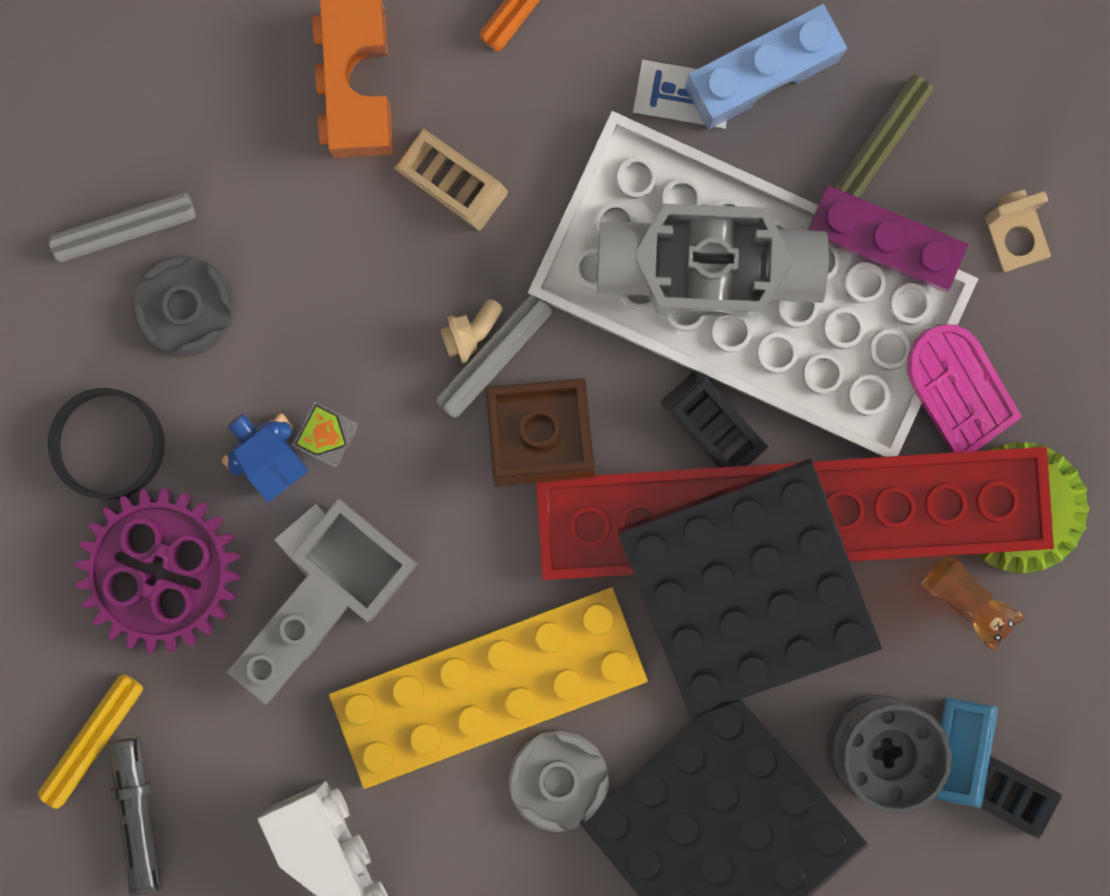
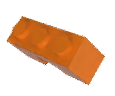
M320 0L321 14L312 16L314 44L323 45L324 64L315 65L317 94L325 95L326 114H318L320 144H328V149L333 158L393 155L391 109L387 96H363L352 90L349 85L350 74L360 61L370 57L387 56L385 7L383 1Z

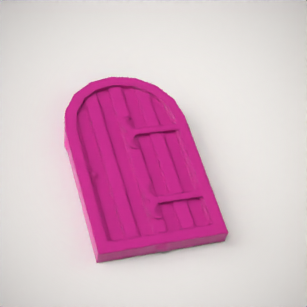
M937 324L924 330L913 341L907 356L908 377L916 395L951 453L977 451L1022 418L983 347L969 330L958 325Z

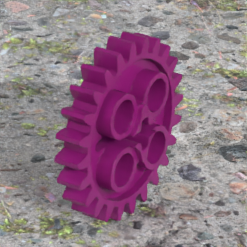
M161 489L157 502H154L149 490H140L139 505H136L129 496L120 497V504L123 512L119 513L111 507H105L102 510L108 523L106 525L99 523H90L88 525L97 538L95 542L80 541L79 543L82 549L90 553L89 560L75 562V567L88 571V578L77 582L75 586L79 589L91 590L92 596L81 604L82 608L98 606L100 612L92 623L94 626H98L110 621L113 624L108 634L110 640L117 639L125 632L128 633L126 641L128 649L136 648L143 638L145 639L147 653H155L159 647L160 640L163 639L168 652H174L178 649V636H181L189 646L197 644L196 628L207 635L215 632L209 620L211 616L227 619L229 615L220 605L221 601H233L238 598L237 594L227 588L228 582L242 579L241 574L229 570V564L242 557L239 553H227L225 546L236 538L235 535H219L217 532L225 519L222 516L214 517L208 521L205 519L209 508L208 503L201 502L191 510L189 509L191 494L182 493L176 503L173 504L170 489ZM142 524L151 527L155 535V543L146 553L137 550L133 544V533ZM189 541L197 543L203 552L202 562L194 570L186 568L180 560V550ZM122 552L145 563H158L163 558V568L165 570L195 578L201 582V587L194 589L171 578L158 579L155 583V574L153 572L119 562L117 555ZM123 572L132 574L137 581V592L130 600H124L116 592V580ZM170 589L178 590L185 598V609L178 617L170 616L163 608V597Z

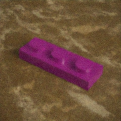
M827 185L808 230L826 231L828 244L945 293L950 290L969 245L830 185Z

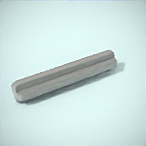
M182 192L52 234L48 238L49 247L55 260L64 262L193 220L196 217L195 208L191 197L187 193Z
M529 295L436 397L437 404L454 418L459 417L547 321L553 312L551 307L542 299Z

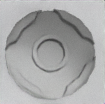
M563 729L541 732L526 741L514 756L508 777L511 798L520 815L535 827L552 832L569 831L581 826L579 823L584 818L585 821L590 819L602 802L605 801L609 788L607 765L597 746L581 734Z

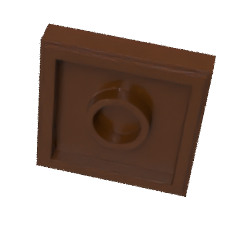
M585 378L485 387L494 487L595 477Z

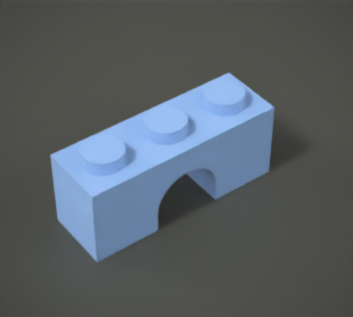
M822 4L689 73L685 89L707 130H710L752 108L757 100L778 87L792 81L796 85L838 63L846 52L847 46L825 5Z

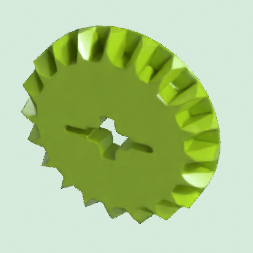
M1028 442L1004 444L991 450L1046 446ZM1047 447L1054 549L976 554L979 558L993 567L1004 571L1030 573L1043 571L1062 562L1077 547L1082 534L1086 530L1087 515L1090 510L1086 495L1087 488L1083 484L1078 470L1062 454Z

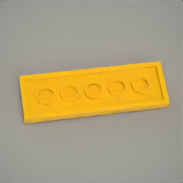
M609 587L329 694L362 786L364 789L644 684L648 680L613 587Z

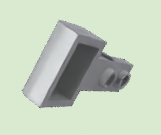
M341 499L335 502L289 557L309 573L308 576L227 672L265 705L270 703L300 665L315 651L348 608L352 609L367 623L371 622L418 565L416 561Z

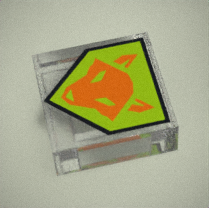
M314 401L291 446L338 469L360 424Z

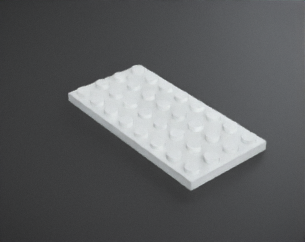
M612 111L530 286L528 295L542 299L557 309L694 372L703 373L706 377L879 457L898 456L922 404L907 374V356L912 343L924 330L937 324L958 325L979 278L958 269L950 290L945 293L828 244V276L823 303L770 301L758 318L656 314L648 295L597 293L600 221L652 223L665 203L768 208L778 229L808 230L818 207L813 202Z

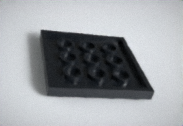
M811 458L618 529L619 538L690 717L882 649Z
M741 700L704 712L603 801L591 818L587 821L584 818L579 823L639 896H812L869 846Z

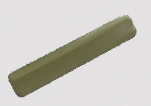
M917 75L909 78L834 188L860 198L933 93V87L930 83Z

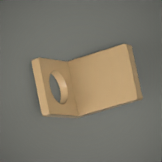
M1024 189L996 199L998 207L985 215L984 220L1002 272L1005 273L1051 257L1036 213L1037 208L1048 202L1046 192L1027 196ZM1012 228H1024L1032 235L1033 247L1028 254L1016 256L1006 248L1005 237Z

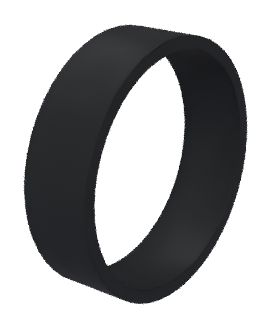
M96 388L74 396L61 407L50 427L48 452L56 474L73 491L90 498L120 499L122 496H130L138 492L153 479L164 455V434L156 414L140 398L117 389ZM107 395L124 397L141 409L149 421L153 433L152 457L145 472L132 485L113 493H97L80 485L67 471L61 456V434L69 416L86 401Z

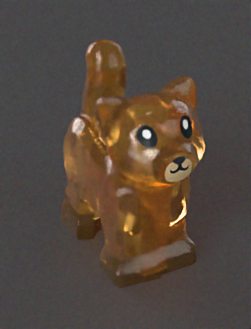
M953 555L943 556L921 582L923 587L933 597L941 598L965 620L972 622L979 639L991 650L997 649L1001 640L1006 639L1013 631L1014 626L1024 619L1023 614L1019 610L1005 602L993 600L990 591L969 573Z

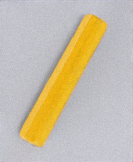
M123 674L118 676L39 789L37 796L48 806L58 809L67 801L142 693L143 686L137 680Z

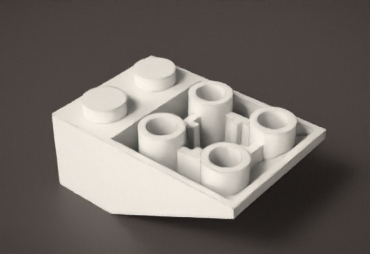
M327 781L272 805L258 818L279 867L316 896H388L381 881L373 884L366 869V865L371 863L368 850L360 835L351 836L344 818L350 816L347 804L339 789L336 788L331 791Z

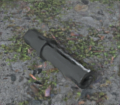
M135 737L107 743L114 787L110 789L111 799L116 800L119 811L122 843L128 872L129 894L142 895L153 893L156 890H161L163 887L158 869L155 837L149 808L148 794L152 793L151 782H146L142 761L141 739Z

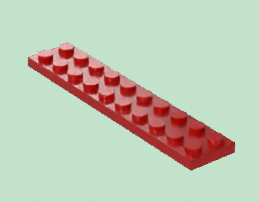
M1047 447L813 461L850 562L1054 549ZM796 463L595 475L593 478L536 483L542 580L634 575L618 535L619 528Z

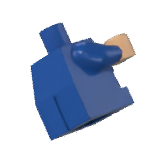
M283 413L277 414L276 419H271L267 423L262 421L256 427L251 424L244 414H241L228 425V428L237 437L238 441L232 445L229 455H225L221 462L233 476L245 473L250 482L269 503L307 473L308 470L304 461L286 441L291 435L294 426Z

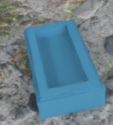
M945 697L941 727L946 732L952 751L951 770L941 793L934 799L982 808L998 707Z

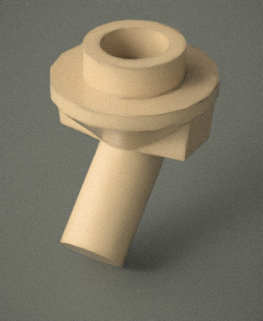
M491 299L486 300L471 324L467 315L461 317L446 316L449 326L441 328L440 331L449 358L459 355L463 364L468 361L471 355L478 352L477 343L488 335L503 312V308L499 303Z

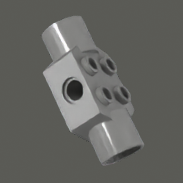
M664 203L652 223L600 221L597 293L648 295L656 314L758 318L770 301L823 303L828 276V235L826 231L778 229L768 208Z

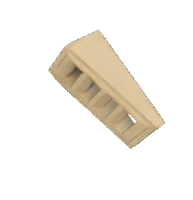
M424 128L394 167L397 172L478 231L486 225L508 194V190L497 179ZM432 149L438 152L437 156L421 176L416 171ZM451 161L454 165L439 186H435L433 184L448 162ZM466 173L471 177L455 199L452 198L450 194ZM480 190V192H479L478 195L475 197V199L472 201V203L469 205V207L466 208V207L468 206V204L471 202V200L474 198V196L477 194V192Z

